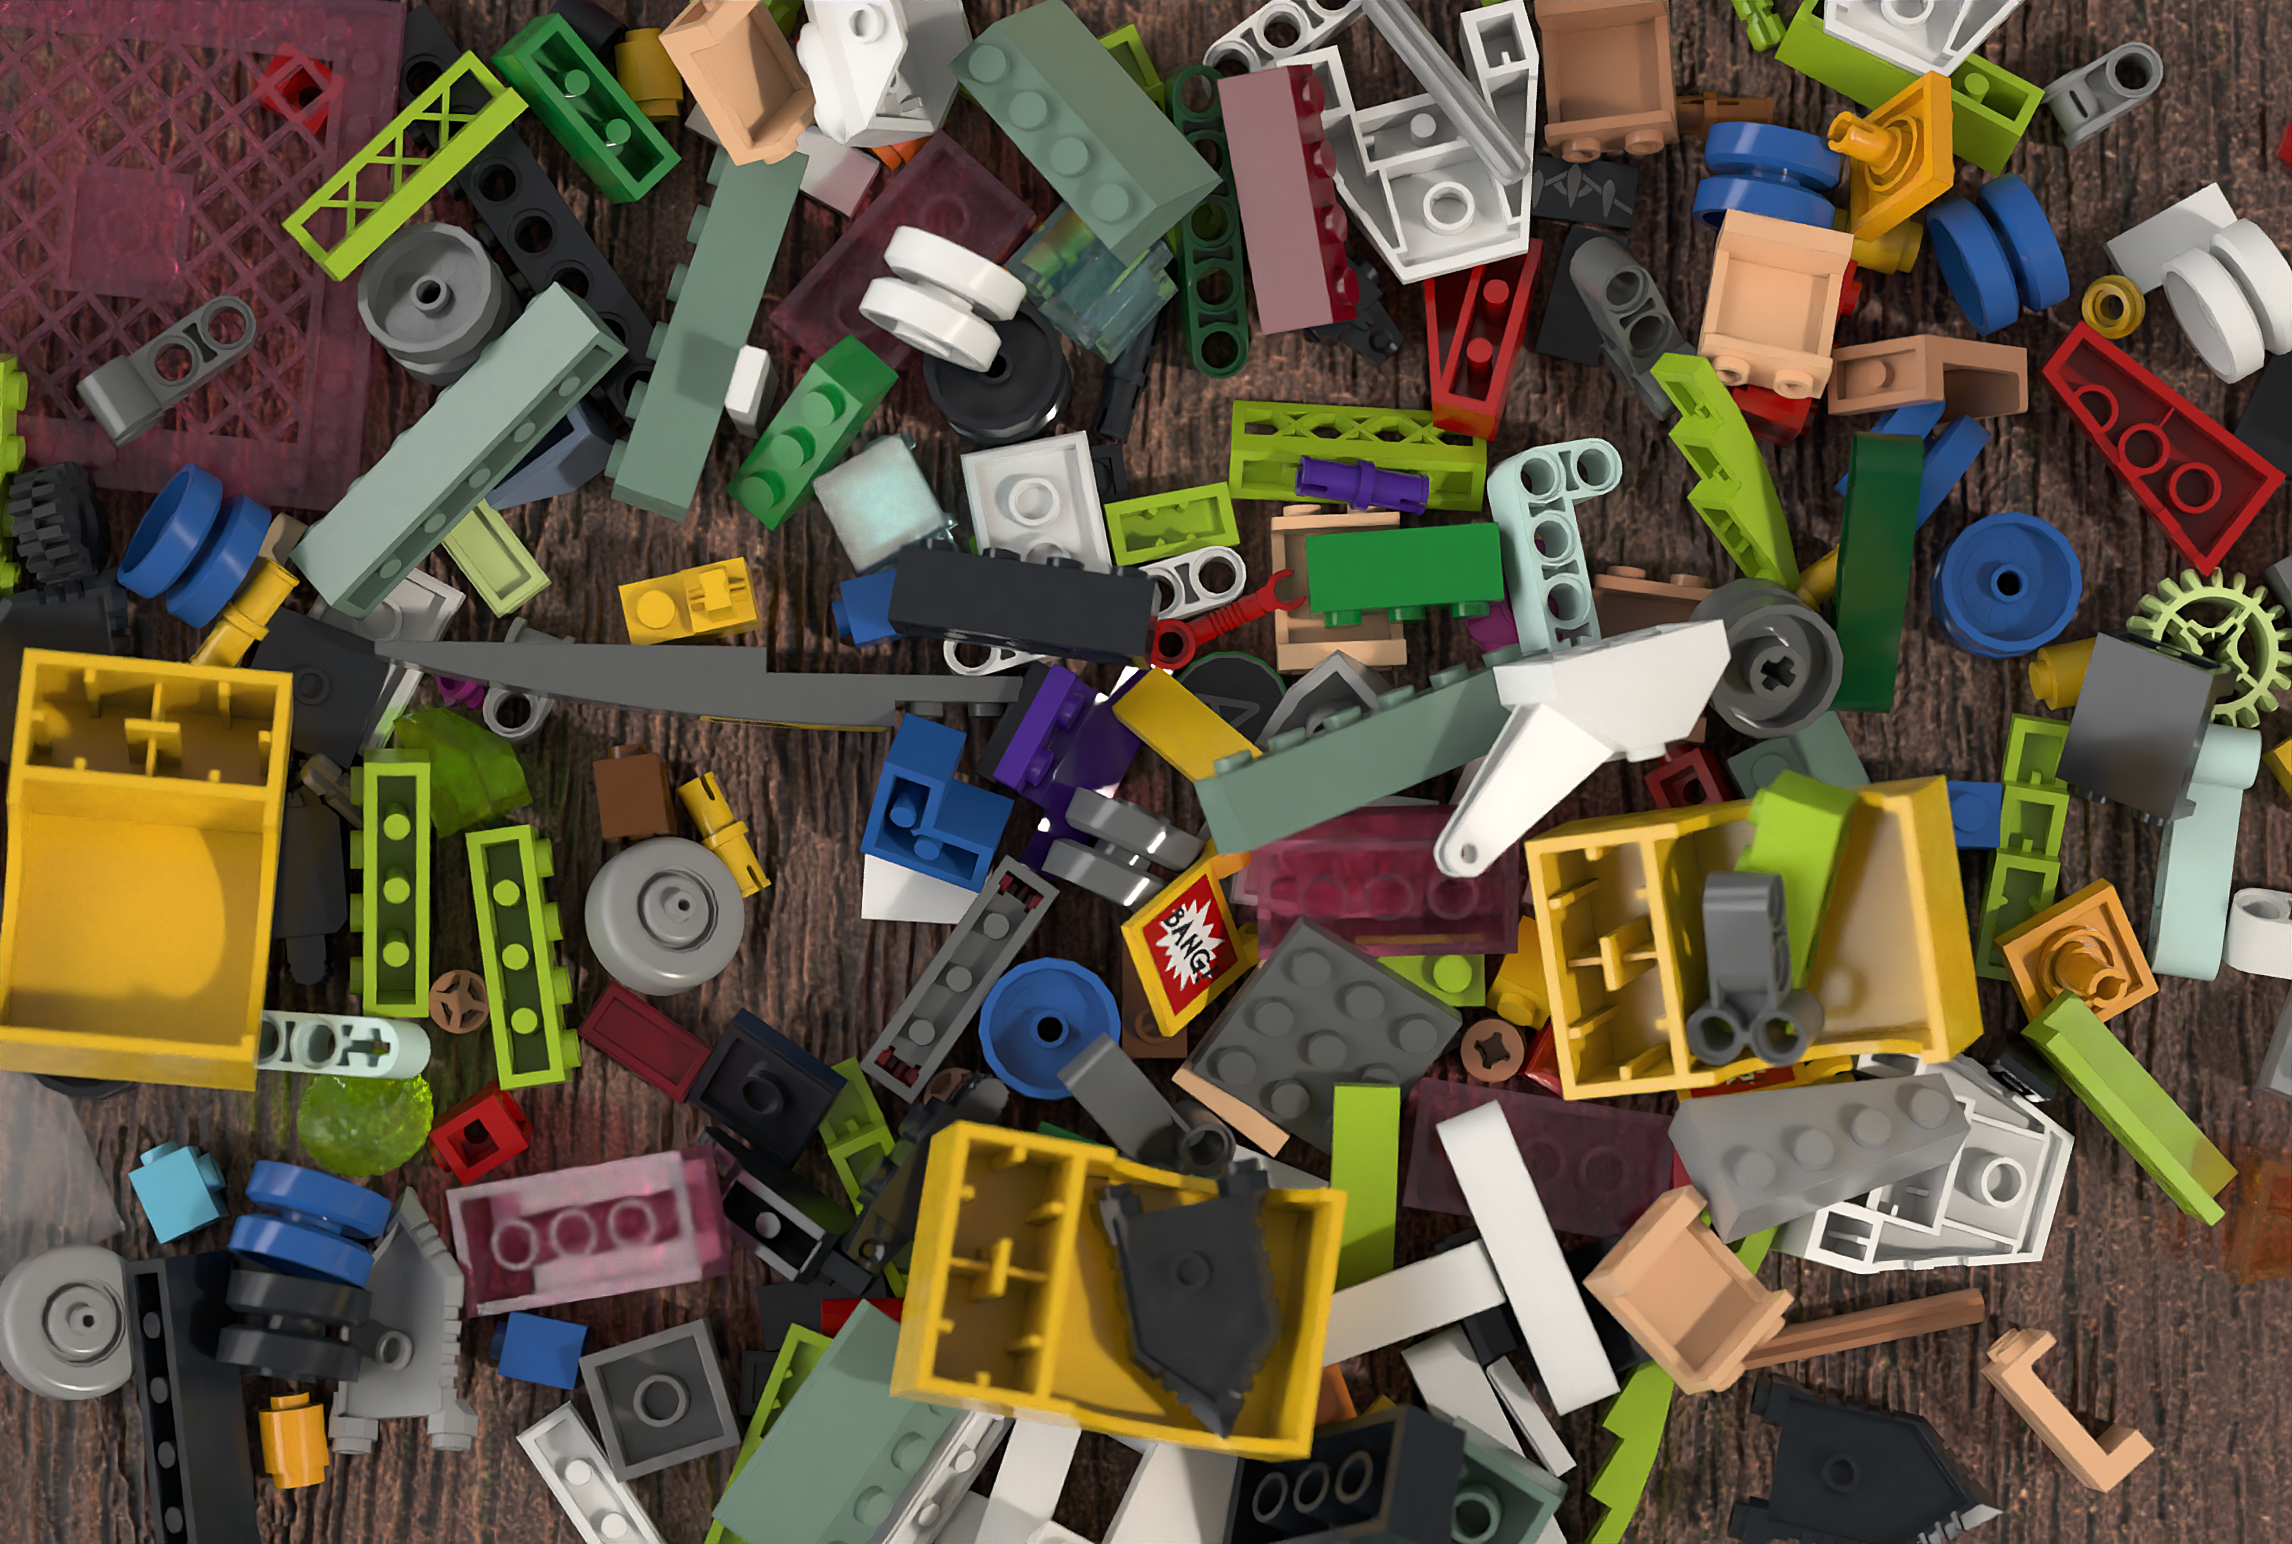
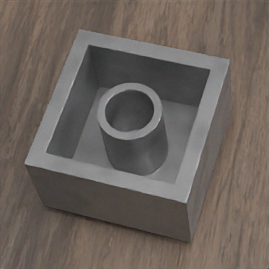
M708 1317L578 1359L617 1483L741 1444L745 1439L746 1435Z

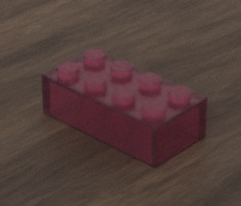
M940 128L769 315L768 318L772 328L812 364L848 335L852 334L900 377L923 351L909 345L876 325L859 310L872 280L890 277L905 281L892 271L884 258L897 228L906 226L938 236L1000 267L1028 237L1032 229L1037 226L1036 214Z
M1459 804L1357 807L1255 849V927L1258 959H1268L1301 914L1306 915L1371 957L1518 953L1519 837L1495 858L1482 873L1473 877L1449 876L1440 870L1435 860L1436 844ZM1462 848V850H1461V857H1462V859L1464 858V850H1463V848Z
M1423 1077L1418 1081L1399 1206L1474 1217L1440 1137L1437 1124L1494 1100L1498 1101L1553 1230L1603 1238L1617 1233L1623 1238L1659 1196L1668 1191L1675 1147L1667 1132L1674 1119L1673 1116Z
M712 1143L481 1182L446 1190L459 1268L464 1275L463 1291L468 1318L699 1281L734 1271Z

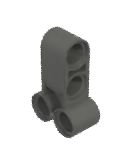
M1595 237L1585 242L1574 254L1570 265L1572 281L1605 341L1599 345V349L1607 365L1630 392L1636 390L1650 411L1659 420L1664 421L1677 412L1678 408L1650 370L1664 353L1696 356L1697 351L1686 339L1682 338L1654 281L1645 268L1613 239Z
M219 296L202 305L130 356L121 355L101 366L86 377L76 389L115 445L120 448L140 437L165 417L164 412L246 356L254 348L258 337L256 318L251 307L243 300L234 296ZM222 313H235L245 320L246 331L239 341L232 344H222L210 335L212 321ZM170 349L186 351L193 359L191 372L185 378L178 381H169L157 373L156 364L159 357Z
M1712 871L1706 880L1703 899L1711 994L1692 1015L1686 1025L1685 1036L1688 1046L1695 1056L1712 1064L1729 1062L1739 1054L1746 1044H1751L1756 1055L1766 1063L1779 1067L1792 1065L1801 1059L1824 1027L1825 1014L1821 1003L1814 995L1804 989L1793 987L1786 899L1782 877L1778 872ZM1713 1016L1722 1017L1728 1021L1733 1027L1734 1033H1728L1720 1029L1714 1022ZM1776 1018L1785 1019L1792 1023L1797 1030L1798 1036L1784 1032L1777 1024Z
M1105 1031L1055 1074L1121 1149L1118 1157L1158 1170L1186 1176L1192 1173L1200 1177H1210L1221 1172L1219 1164L1232 1162L1236 1142L1231 1130L1208 1107L1199 1101H1181L1171 1107ZM1205 1131L1203 1138L1198 1143L1189 1146L1195 1135Z

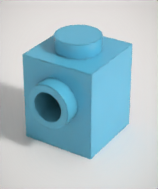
M176 1140L170 1141L142 1154L140 1158L144 1166L128 1174L160 1244L174 1243L230 1216L219 1194V1190L226 1187L220 1167L210 1152L202 1156L198 1146H186L179 1149Z

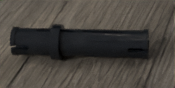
M1152 252L1144 253L1139 278L1129 303L1116 350L1114 351L1111 363L1104 364L1101 378L1105 380L1101 392L1102 395L1088 430L1089 434L1111 443H1116L1117 440V443L1127 445L1133 424L1132 421L1142 393L1149 392L1152 378L1148 376L1151 361L1165 323L1174 288L1177 285L1178 264L1175 258L1156 253V256Z

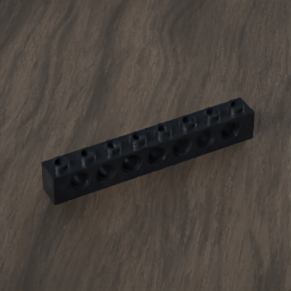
M425 2L362 45L373 61L363 68L384 100L396 94L405 108L417 98L413 95V84L421 74L429 71L443 74L462 56ZM469 70L450 86L449 114L475 115L492 99L489 92ZM440 96L422 113H440ZM413 120L405 128L420 151L429 145H432L435 151L439 148L440 121ZM449 121L448 139L452 129L458 124L465 122ZM509 124L445 184V187L456 203L468 196L481 216L472 221L471 224L492 254L502 247L508 253L517 267L507 275L527 304L536 295L546 291L555 281L560 284L563 279L569 276H581L588 280L589 290L583 300L587 302L608 327H616L625 332L624 345L628 349L625 355L589 392L600 408H603L610 402L613 403L625 420L623 424L616 428V431L623 441L629 442L636 420L625 416L629 404L628 393L631 386L637 380L651 378L657 361L645 356L654 327L515 129ZM506 173L516 178L515 191L508 199L495 202L485 198V185L494 175ZM541 224L552 229V241L545 250L539 253H528L521 249V236L530 226Z

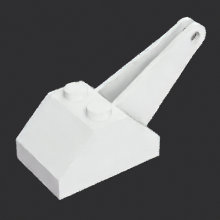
M1723 620L1659 624L1493 667L1501 705L1512 712L1436 844L1435 860L1440 870L1454 877H1473L1479 875L1509 845L1601 763L1627 758L1628 762L1661 756L1666 754L1664 742L1687 737L1731 658ZM1462 848H1463V850H1464V858H1463V859H1462V857H1461V850H1462Z

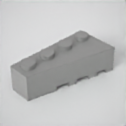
M1934 1073L1682 1100L1667 1133L1696 1190L1708 1202L1705 1208L1723 1244H1727L1953 1161L1971 1127L1943 1074Z

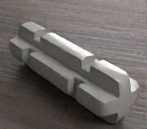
M316 753L302 767L299 773L300 779L318 796L324 794L323 799L358 830H364V806H351V776L347 773L341 774L342 769L324 753Z

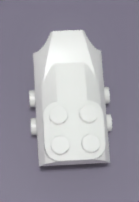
M804 0L809 23L804 24L801 29L800 40L797 42V56L802 68L809 74L816 98L814 106L815 119L825 136L833 138L838 144L843 146L877 148L940 133L961 85L959 79L947 65L973 42L961 0Z

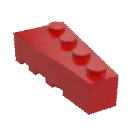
M2082 320L2073 323L2035 373L2036 377L2188 567L2195 570L2199 578H2207L2287 476Z

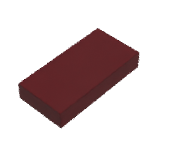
M612 979L577 1029V1034L681 1104L685 1102L688 1093L715 1049Z

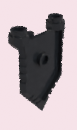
M119 566L103 570L97 574L81 577L82 581L75 582V579L63 581V586L56 587L54 583L43 586L44 591L37 592V589L34 588L4 596L0 601V760L9 766L12 765L25 649L131 659V654H126V648L131 647L130 635H125L124 631L125 628H129L128 616H123V609H128L126 587L118 582L117 573Z
M1258 1157L1219 1164L1222 1177L1216 1179L1218 1199L1143 1214L1140 1195H1133L1131 1183L1092 1190L1094 1203L1088 1204L1092 1224L1104 1235L1106 1247L1111 1249L1112 1258H1109L1111 1271L1115 1270L1116 1280H1113L1115 1293L1119 1292L1121 1300L1117 1302L1119 1315L1123 1314L1126 1328L1122 1330L1128 1360L1153 1381L1156 1378L1162 1381L1160 1387L1168 1394L1174 1391L1177 1394L1175 1399L1184 1407L1187 1403L1192 1406L1190 1412L1223 1440H1226L1246 1402L1243 1398L1245 1392L1250 1394L1255 1385V1382L1252 1380L1254 1375L1260 1376L1265 1366L1262 1363L1263 1358L1269 1359L1284 1330L1278 1298L1274 1299L1271 1286L1275 1284L1273 1271H1268L1267 1262H1271L1269 1250H1264L1263 1240H1266L1265 1230L1260 1228L1258 1217L1261 1216L1260 1206L1271 1189L1267 1169H1260Z
M1774 1372L1769 1378L1757 1376L1751 1396L1750 1414L1761 1416V1423L1781 1427L1768 1500L1749 1496L1746 1501L1735 1499L1728 1520L1727 1537L1737 1539L1738 1544H1771L1776 1540L1788 1542L1789 1538L1798 1540L1799 1544H1943L1941 1539L1946 1538L1949 1541L1959 1536V1530L1962 1529L1964 1532H1967L2003 1513L2002 1509L1976 1478L1969 1479L1967 1474L1970 1471L1962 1462L1959 1465L1954 1459L1958 1456L1950 1447L1945 1449L1942 1446L1945 1442L1944 1439L1924 1416L1896 1409L1892 1413L1881 1410L1880 1406L1870 1403L1866 1407L1859 1405V1401L1848 1398L1846 1402L1840 1401L1838 1396L1827 1393L1825 1397L1815 1395L1814 1390L1803 1388L1792 1376Z

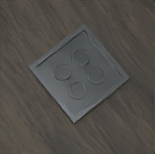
M1301 914L1192 1058V1072L1331 1156L1334 1082L1399 1084L1401 1104L1463 1024L1462 1015L1455 1008L1306 915Z

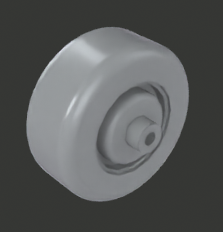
M674 836L645 839L613 857L601 868L594 878L585 905V925L588 939L600 963L622 984L636 991L651 995L667 996L683 993L720 973L736 954L743 936L745 924V910L741 891L736 879L725 863L701 844Z
M65 1244L34 1252L19 1262L9 1272L0 1286V1361L7 1372L20 1385L35 1394L51 1399L85 1400L103 1396L114 1391L136 1373L124 1263L128 1262L115 1252L100 1246Z

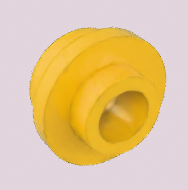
M2108 275L2095 280L2084 294L2082 302L2083 317L2087 325L2105 338L2117 339L2128 336L2140 326L2144 318L2145 299L2143 293L2134 281L2125 276ZM2112 295L2118 296L2123 302L2124 310L2120 317L2114 316L2109 310L2108 304Z

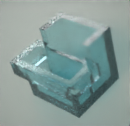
M1065 200L1004 265L1011 275L1024 284L1027 289L1025 292L1054 328L1110 364L1178 291L1176 285L1163 269L1174 257L1163 241L1158 239L1131 265L1126 267L1109 251Z
M911 434L882 435L862 447L863 453L810 482L857 573H877L897 566L901 544L919 547L921 539H938L956 545L949 529L958 525L952 513H943L910 451L911 448L917 446Z

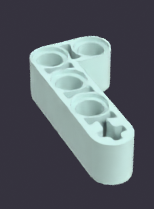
M1588 438L1534 447L1498 462L1490 470L1487 478V492L1493 520L1499 524L1501 558L1521 652L1546 648L1548 653L1602 639L1573 507L1612 491L1620 481L1622 475L1620 456L1610 443L1602 439ZM1577 461H1580L1587 471V483L1578 474ZM1521 469L1531 479L1532 493L1528 492L1522 484ZM1535 532L1543 538L1545 555H1542L1536 548L1534 543ZM1548 594L1557 602L1559 607L1558 618L1549 610L1547 603ZM1562 633L1564 640L1558 642L1556 635Z
M2209 723L2186 796L2187 799L2197 803L2193 816L2170 821L2168 826H2163L2146 962L2151 973L2212 982L2216 978L2223 948L2242 794L2244 789L2250 788L2253 785L2260 760L2261 735L2259 730Z
M263 1010L257 1069L408 1079L421 1073L427 1065L430 1056V1041L425 1031L419 1025L409 1021ZM277 1029L279 1043L274 1052L271 1040L274 1031ZM332 1033H334L336 1048L330 1057L328 1041ZM373 1041L390 1043L389 1055L372 1054Z

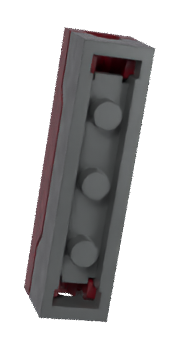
M1006 855L859 1065V1068L912 1105H915L926 1090L930 1080L940 1070L981 1011L982 1005L996 981L1008 972L1061 896L1060 891Z

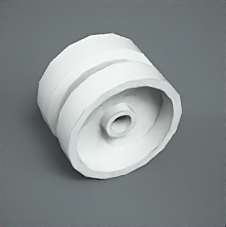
M2243 218L2211 235L2209 254L2195 246L2161 264L2160 276L2177 321L2201 359L2223 381L2228 384L2235 383L2263 367L2265 349L2276 355H2282L2292 350V270L2271 239L2255 223Z
M906 226L898 227L884 258L892 271L905 281L890 277L872 280L859 307L860 312L876 325L921 351L968 369L980 372L988 371L1000 347L1001 340L993 327L979 317L993 321L1013 319L1027 290L1024 284L1007 271L963 247L919 229Z

